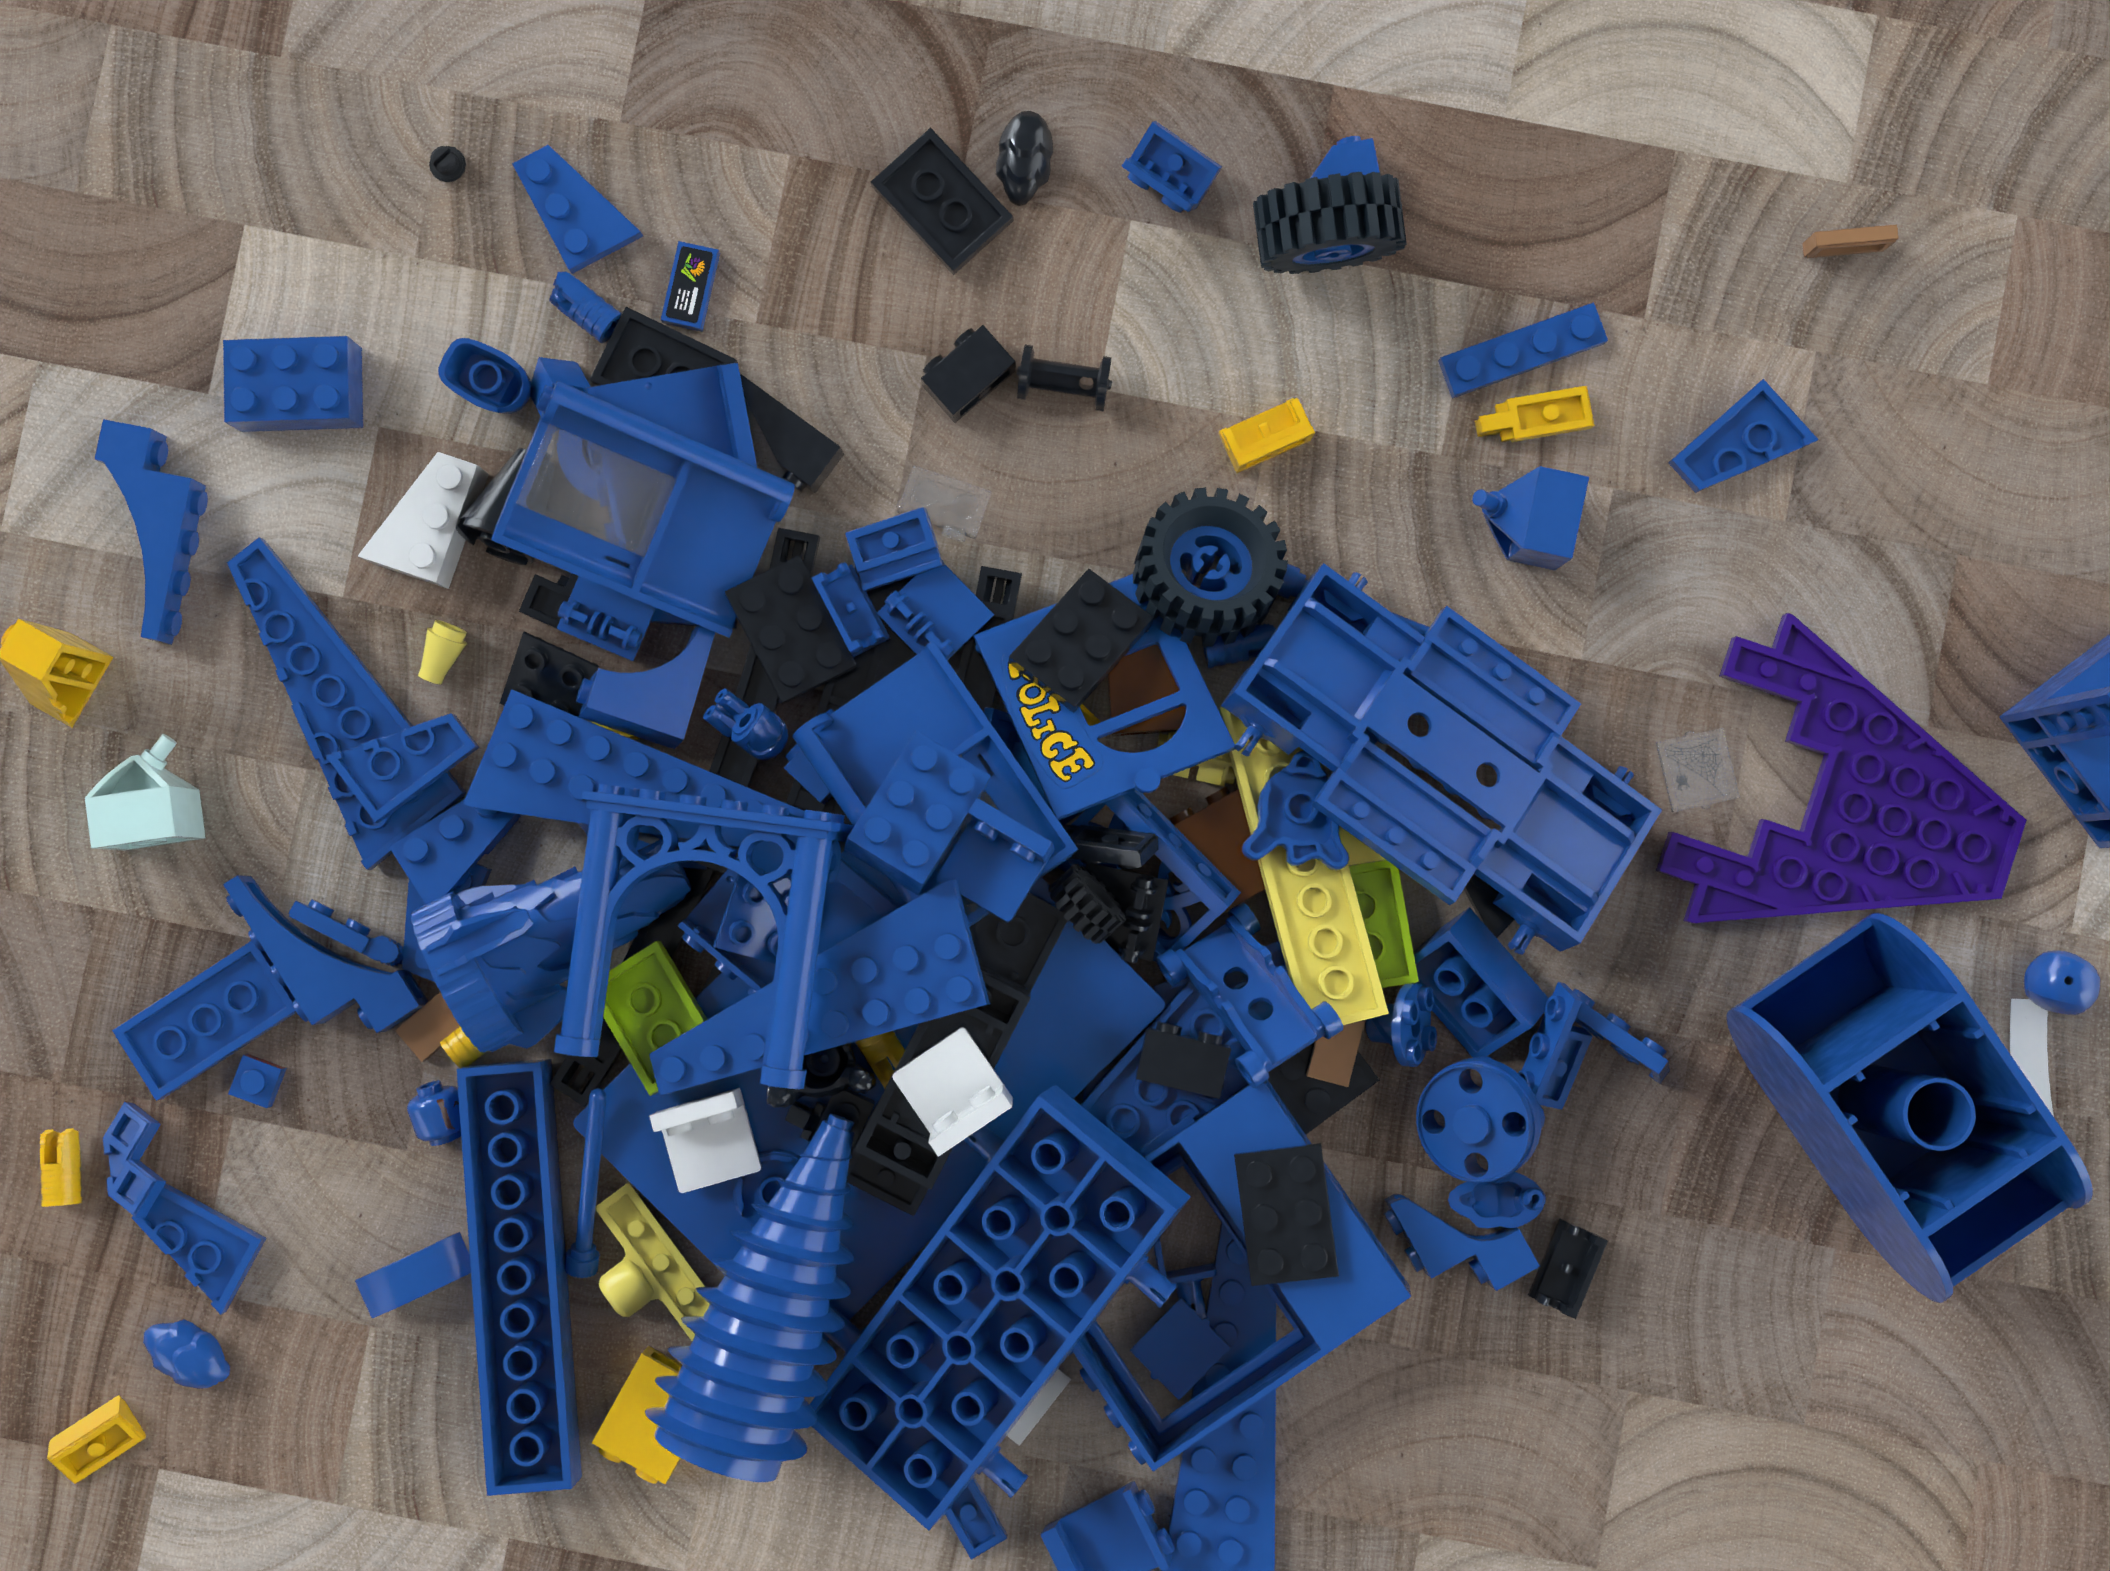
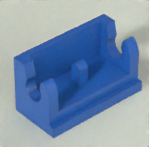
M846 562L837 565V569L831 573L825 574L821 572L811 577L853 657L890 639L867 592L863 591L862 583L852 564L848 566Z

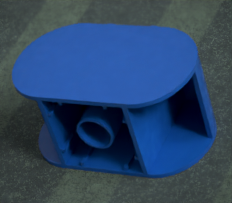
M1881 913L1870 914L1727 1012L1726 1019L1730 1034L1748 1069L1847 1214L1888 1264L1914 1289L1928 1299L1937 1303L1946 1301L1953 1295V1287L2067 1208H2081L2092 1199L2093 1188L2091 1179L2081 1157L1973 999L1934 950L1913 931L1897 920Z

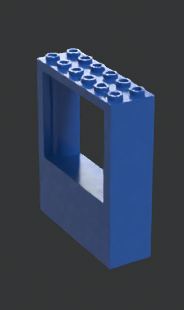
M1267 1080L1256 1088H1252L1248 1084L1233 1094L1232 1097L1217 1105L1187 1128L1143 1157L1165 1176H1169L1184 1166L1248 1260L1234 1154L1309 1145L1312 1143ZM1325 1162L1324 1168L1339 1276L1265 1285L1294 1330L1163 1419L1096 1320L1069 1354L1070 1356L1074 1353L1083 1366L1079 1372L1092 1392L1098 1389L1107 1402L1104 1410L1112 1424L1116 1428L1123 1426L1131 1438L1128 1446L1136 1460L1141 1465L1147 1462L1153 1472L1412 1297L1408 1282Z

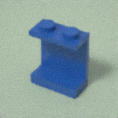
M1135 1481L1047 1524L1040 1534L1058 1571H1151L1157 1567L1164 1571L1170 1567L1173 1559L1171 1553L1175 1551L1168 1532L1165 1528L1158 1529L1151 1515L1155 1513V1508L1149 1494L1145 1489L1139 1491Z

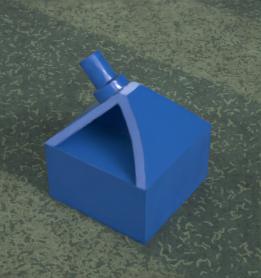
M1539 466L1497 492L1477 490L1473 495L1472 501L1476 506L1482 508L1490 531L1506 560L1556 570L1573 558L1589 476Z

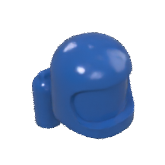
M726 688L717 694L715 698L716 706H710L703 715V719L725 737H731L734 743L759 760H768L776 757L782 752L788 742V728L779 716L762 703L754 704L749 708L745 702Z

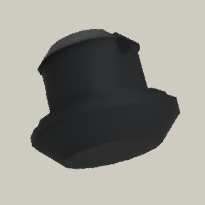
M440 146L431 153L430 171L440 181H456L465 172V157L455 147Z

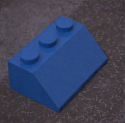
M1470 907L1443 925L1413 951L1419 982L1416 983L1433 989L1434 1005L1432 1011L1473 1058L1488 1056L1529 1030L1545 1012V1005L1548 1000L1546 994Z

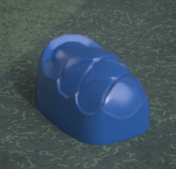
M469 338L456 339L445 352L438 368L439 377L448 388L483 409L495 413L512 414L521 410L529 401L532 387L526 371L504 352L482 342Z

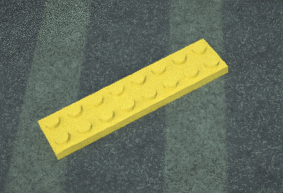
M1221 707L1219 709L1220 715L1234 744H1236L1247 727L1239 718ZM1260 738L1250 756L1241 754L1249 740L1239 752L1236 749L1229 752L1251 835L1258 824L1257 806L1261 790L1273 775L1289 765L1296 753L1304 751L1300 747L1288 755L1269 740ZM1280 846L1259 859L1258 863L1288 976L1310 1008L1313 1009L1323 1001H1326L1336 1011L1343 1025L1389 1014L1348 864L1337 871L1329 869L1317 859L1309 860L1297 867L1291 866L1286 860V850Z

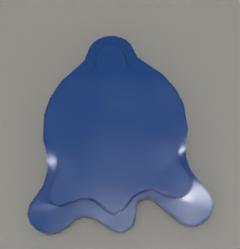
M1300 751L1296 753L1288 766L1273 775L1265 783L1260 792L1257 806L1258 824L1252 835L1243 843L1242 852L1248 859L1257 861L1274 848L1280 846L1286 850V860L1291 866L1297 867L1309 860L1317 859L1329 869L1337 871L1348 864L1349 854L1341 843L1339 825L1311 805L1328 778L1321 768L1320 762L1307 752Z

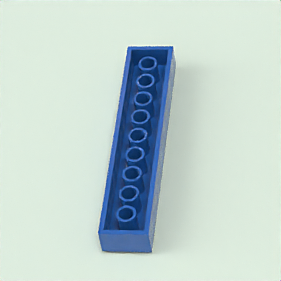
M552 1059L471 1065L457 1069L487 1496L572 1489L582 1477L568 1277L565 1271L566 1250L554 1087L550 1085L553 1079Z

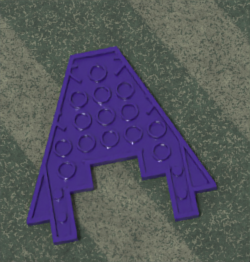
M1785 613L1782 615L1772 648L1738 636L1731 638L1719 677L1796 702L1797 705L1785 742L1823 754L1824 756L1800 830L1766 819H1760L1747 857L1675 832H1668L1656 872L1695 884L1683 919L1684 922L1702 923L2002 899L2027 821L2023 816L1793 614Z

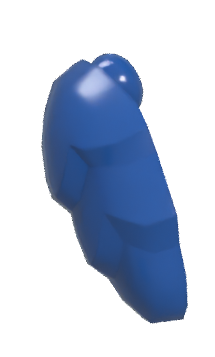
M1513 1172L1509 1176L1496 1181L1484 1183L1465 1182L1460 1184L1450 1192L1448 1202L1455 1212L1468 1218L1478 1228H1495L1500 1226L1515 1228L1527 1224L1536 1218L1543 1210L1546 1197L1536 1182L1525 1175Z
M183 1319L174 1323L155 1324L144 1332L143 1343L152 1357L153 1367L163 1374L172 1377L175 1383L185 1387L203 1389L210 1388L228 1378L230 1365L225 1360L218 1340L211 1333L202 1331L195 1324Z

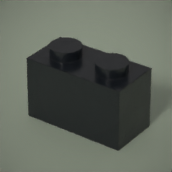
M984 325L976 331L972 328L966 330L954 342L956 348L945 358L942 355L936 356L923 369L925 373L921 377L923 388L954 423L960 420L1016 371V361Z
M1157 1021L1156 1028H1146L1136 1071V1079L1220 1099L1231 1052L1230 1046L1222 1044L1223 1036L1199 1031L1197 1038L1181 1035V1026Z

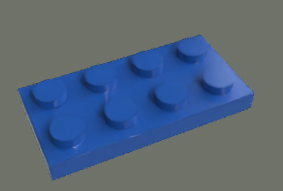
M252 941L112 1030L156 1101L164 1099L297 1013L292 1004L295 1000L294 996L287 986L283 987L277 982L270 969V966L273 965L265 951H259Z

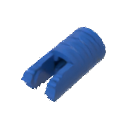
M566 271L557 272L553 284L555 289H553L549 301L598 342L605 343L608 341L622 313L598 296L579 279H576L575 276Z
M1269 623L1267 625L1258 624L1251 634L1244 638L1239 632L1235 642L1224 645L1222 637L1218 636L1213 647L1203 646L1207 667L1213 668L1214 666H1224L1230 663L1249 661V658L1257 657L1276 628Z

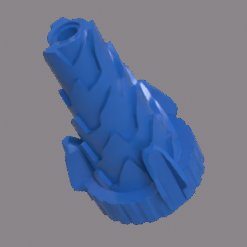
M663 838L637 851L648 859L660 851L663 845ZM625 856L621 858L617 882L635 866ZM675 863L656 870L646 876L631 890L624 900L617 917L612 950L633 940L638 935L637 930L648 926L652 921L659 918V915L682 901L686 894L691 891L692 886L681 863ZM574 866L538 885L535 880H532L526 884L479 886L463 890L457 894L451 892L411 913L414 933L431 975L457 1023L480 1052L484 1053L488 1050L494 1052L508 1044L528 1049L536 1045L563 1020L567 986L560 984L567 981L569 976L583 870L578 872Z

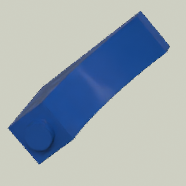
M697 625L692 631L684 650L666 664L651 670L619 673L598 668L590 680L584 678L576 699V702L583 704L579 717L675 749L684 740L715 632Z

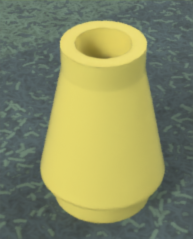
M435 620L433 627L427 628L422 664L418 676L426 681L441 685L445 675L467 645L464 641L467 632L450 623Z

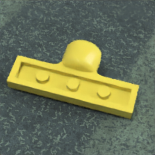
M628 1182L596 1206L597 1213L622 1245L626 1254L621 1262L600 1277V1290L613 1309L622 1317H630L650 1301L659 1299L665 1304L690 1340L693 1341L695 1334L682 1322L681 1318L704 1316L710 1304L696 1291V1288L705 1287V1285Z

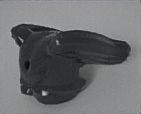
M852 1043L805 1055L802 1068L807 1070L804 1089L770 1086L767 1089L768 1097L766 1100L767 1104L772 1105L774 1108H784L794 1105L802 1096L814 1098L833 1096L849 1087L857 1093L866 1094L876 1086V1078L874 1073L857 1064L851 1047ZM823 1055L828 1056L829 1060L827 1063L822 1062L821 1058Z

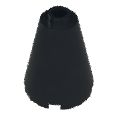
M519 448L514 452L462 515L456 526L458 533L472 545L479 539L488 546L486 552L490 555L519 565H526L528 560L532 564L535 558L492 541L491 538L527 449ZM546 451L526 497L528 508L544 515L546 514L555 470L554 464L549 461L551 456Z

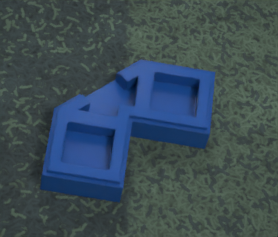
M124 1102L103 1137L104 1154L109 1155L110 1177L106 1179L109 1197L134 1217L145 1218L167 1182L140 1161L161 1124L136 1104Z

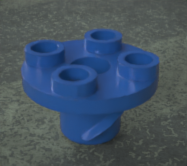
M1419 983L1404 984L1401 987L1394 1004L1386 1003L1389 1014L1365 1020V1030L1372 1042L1389 1043L1393 1046L1395 1057L1400 1065L1404 1067H1417L1424 1059L1426 1051H1434L1437 1044V1031L1434 1026H1431L1434 992L1431 987H1425Z

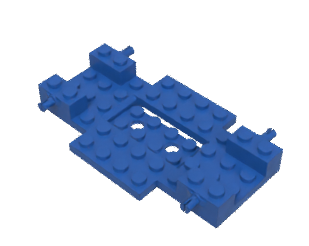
M1323 563L1307 580L1287 609L1289 612L1269 641L1221 704L1223 708L1239 718L1247 727L1239 741L1234 745L1235 749L1239 752L1249 740L1241 754L1250 756L1252 750L1260 738L1269 740L1288 755L1300 747L1325 765L1333 773L1311 805L1448 905L1457 901L1473 874L1499 892L1493 904L1513 917L1520 926L1511 942L1508 943V947L1511 950L1516 948L1514 950L1515 953L1523 955L1534 936L1542 938L1560 952L1581 944L1662 809L1628 785L1634 777L1632 771L1627 772L1628 768L1619 766L1616 773L1613 774L1561 736L1580 707V702L1448 606L1444 607L1423 636L1362 591L1368 583L1365 577L1354 586L1362 574L1354 572L1351 578L1346 580ZM1411 715H1420L1427 720L1429 730L1426 736L1417 737L1410 732L1408 719ZM1365 729L1373 733L1379 743L1389 745L1406 757L1412 767L1425 771L1443 784L1444 789L1448 793L1458 795L1476 808L1482 818L1492 820L1501 826L1500 830L1488 828L1369 741L1370 737L1363 733ZM1482 764L1489 765L1496 771L1497 781L1492 787L1482 785L1477 779L1476 771Z

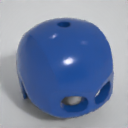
M2060 950L2047 951L2037 956L2027 967L2024 977V990L2026 996L2042 1009L2067 1015H2079L2088 1010L2097 1000L2100 993V977L2096 968L2091 963L2076 954ZM2066 977H2069L2072 982L2070 985H2067L2064 982V979Z

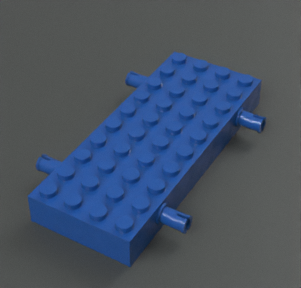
M1057 1085L1047 1089L1036 1098L1004 1141L986 1126H983L962 1140L987 1161L984 1170L866 1329L861 1332L834 1307L833 1309L843 1318L845 1326L842 1330L836 1332H824L845 1353L843 1360L826 1381L827 1391L820 1396H815L810 1403L818 1417V1421L811 1427L928 1531L948 1512L976 1474L980 1475L983 1472L1006 1492L1010 1498L1020 1489L1029 1476L1026 1473L1024 1474L999 1452L1001 1449L999 1444L1124 1283L1127 1285L1131 1282L1156 1303V1306L1159 1308L1162 1307L1178 1286L1147 1262L1149 1258L1147 1253L1191 1196Z

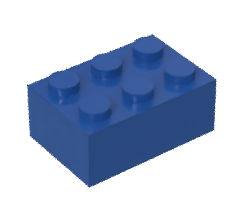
M348 336L223 340L224 422L240 432L363 428L362 347Z
M916 730L848 835L844 850L906 889L919 895L968 818V811L975 799H980L991 776Z

